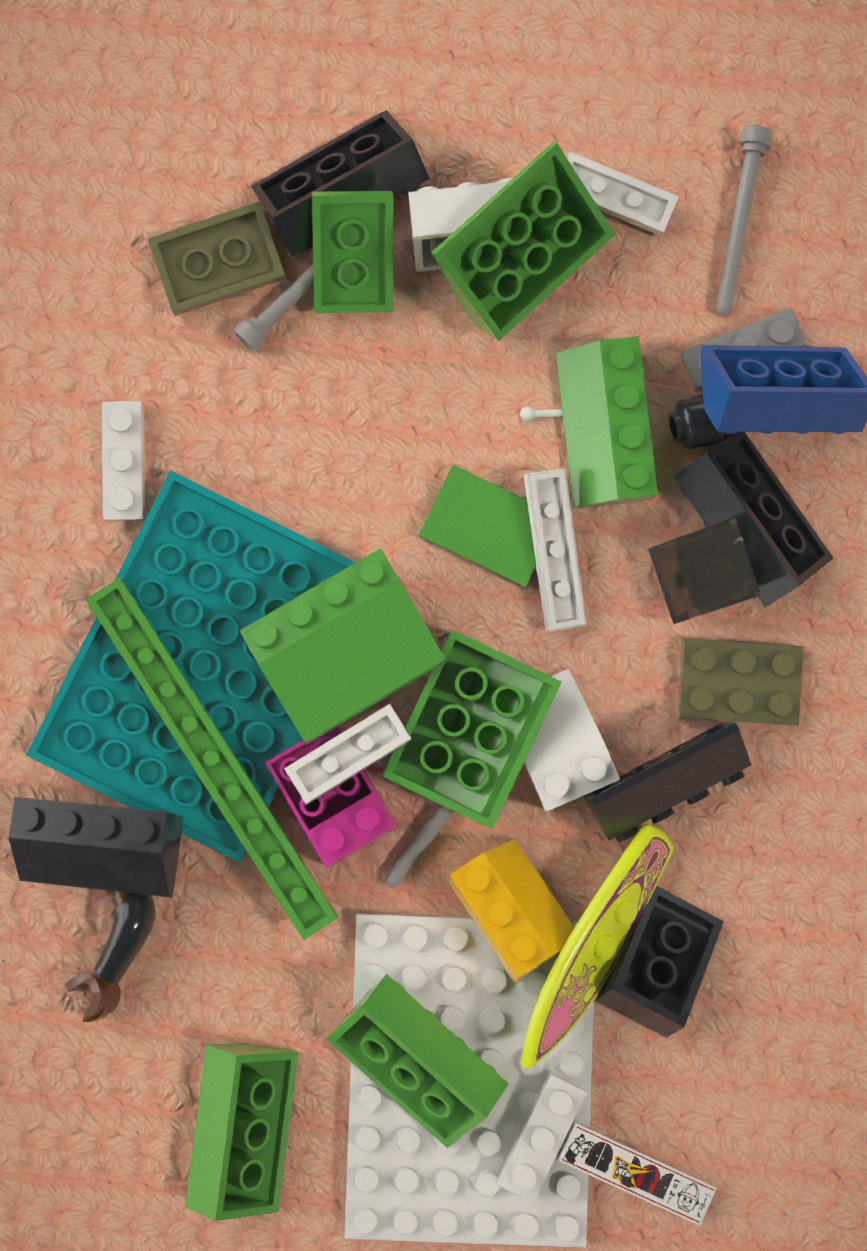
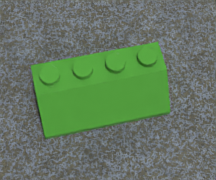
M639 336L599 340L556 352L573 509L651 501L658 495Z
M387 974L363 996L326 1039L446 1148L488 1117L509 1084L491 1065L485 1063L461 1038L455 1036L436 1019L431 1011L425 1009L406 992L401 984L395 982Z
M243 1043L206 1044L186 1208L214 1221L276 1213L279 1211L298 1051Z

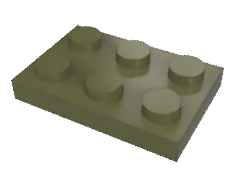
M260 201L148 239L174 316L286 279Z
M682 639L677 718L799 726L803 646Z

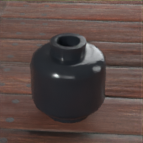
M703 394L677 401L673 412L668 415L669 427L676 443L681 442L687 449H696L719 443L725 435L724 432L716 431L705 412Z

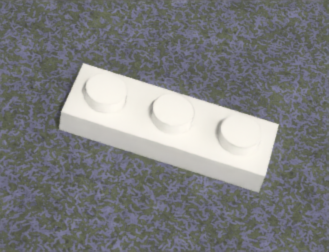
M569 152L567 156L568 161L601 212L659 236L663 235L679 196Z
M142 401L102 402L104 521H145L144 403Z
M388 704L285 768V771L305 804H309L411 741V737L391 705Z
M549 1072L496 1181L497 1186L534 1204L587 1094L585 1088Z

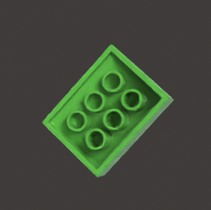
M553 141L432 253L457 300L475 325L500 341L616 234L558 143Z
M381 548L240 630L256 662L306 744L447 662Z
M451 630L442 649L447 662L432 670L405 727L411 737V741L393 752L382 777L493 829L562 681L459 632Z

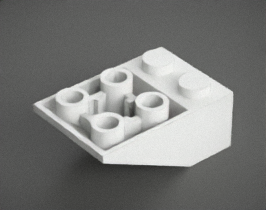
M505 178L497 183L479 185L475 182H466L453 188L424 187L416 192H408L416 272L440 270L441 268L432 252L513 178Z

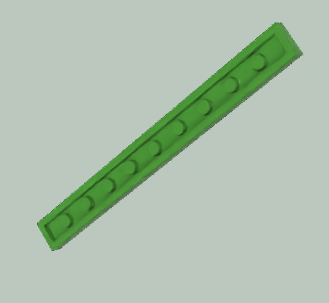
M119 577L86 598L91 609L302 939H307L338 919V914L124 580Z

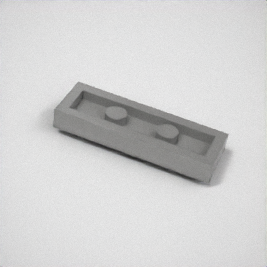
M789 308L681 351L680 356L693 388L696 390L702 387L701 349L703 345L804 347L806 342L793 310Z

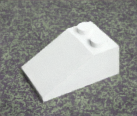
M569 669L551 676L562 681L523 763L541 806L546 812L620 780L606 745Z

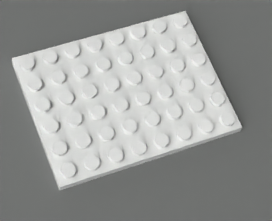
M381 913L356 914L353 1008L387 974L395 982L401 984L406 992L425 1009L431 1011L436 1019L455 1036L461 1038L485 1063L491 1065L509 1084L488 1117L446 1148L351 1062L344 1239L586 1248L588 1174L570 1167L555 1158L534 1204L497 1186L496 1182L549 1072L587 1090V1094L574 1121L590 1128L594 1001L570 1033L546 1057L531 1069H525L521 1064L525 1038L532 1013L541 989L557 957L517 984H514L471 917ZM570 920L575 927L578 920Z

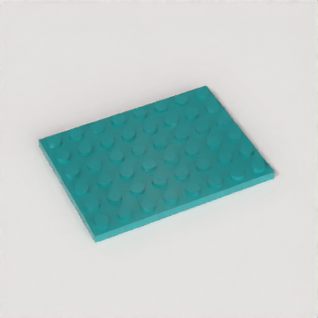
M170 470L115 580L119 577L124 580L269 807L279 786L265 762L299 743L303 738L256 662L240 630L356 562ZM96 616L26 756L132 809L169 812L183 816L182 834L238 862H242L247 851Z

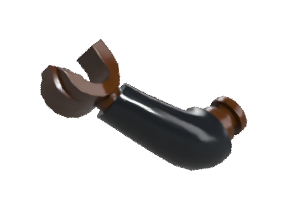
M105 890L107 895L113 894L114 896L111 899L115 907L111 912V917L114 921L102 954L94 967L95 973L80 974L64 984L69 992L80 991L88 985L92 991V1002L84 1010L82 1022H94L103 1019L118 1006L121 996L118 983L143 947L152 931L156 918L155 902L151 895Z

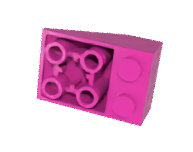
M338 726L308 744L302 740L265 762L325 868L336 865L399 827L365 769L309 804H305L285 768L340 735L342 732Z

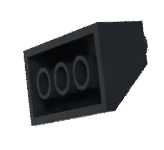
M385 110L251 185V188L290 254L294 256L299 252H305L313 248L312 192L393 191V199L402 194L415 191L420 184L430 178L413 139L392 115Z
M738 432L674 476L682 494L693 504L702 517L706 528L714 534L726 551L730 562L738 568L747 581L751 592L759 598L764 607L769 606L802 585L834 559L745 432Z
M721 722L619 776L620 780L584 795V798L605 838L608 840L616 838L618 842H622L639 832L637 825L649 819L655 824L675 813L672 809L673 806L685 800L688 805H691L710 795L707 788L719 782H722L723 786H727L740 780L745 776L743 769L752 764L736 722Z
M15 797L8 838L19 881L173 898L184 817L161 811Z

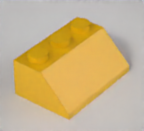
M515 839L483 852L449 874V885L514 984H517L556 958L575 928Z

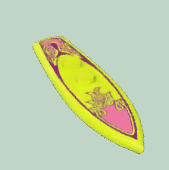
M645 824L641 827L590 902L554 962L541 989L526 1034L521 1064L525 1069L534 1067L570 1033L595 1000L614 969L674 851L670 838L660 828L650 824Z

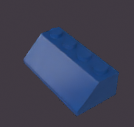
M702 346L703 404L705 412L717 432L729 434L736 432H760L765 434L773 432H796L800 434L809 432H832L836 434L863 432L867 422V376L846 347Z

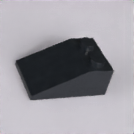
M656 886L614 969L600 990L596 1001L666 1038L683 1029L724 921Z

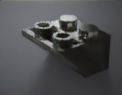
M735 518L674 538L648 549L673 624L761 596Z

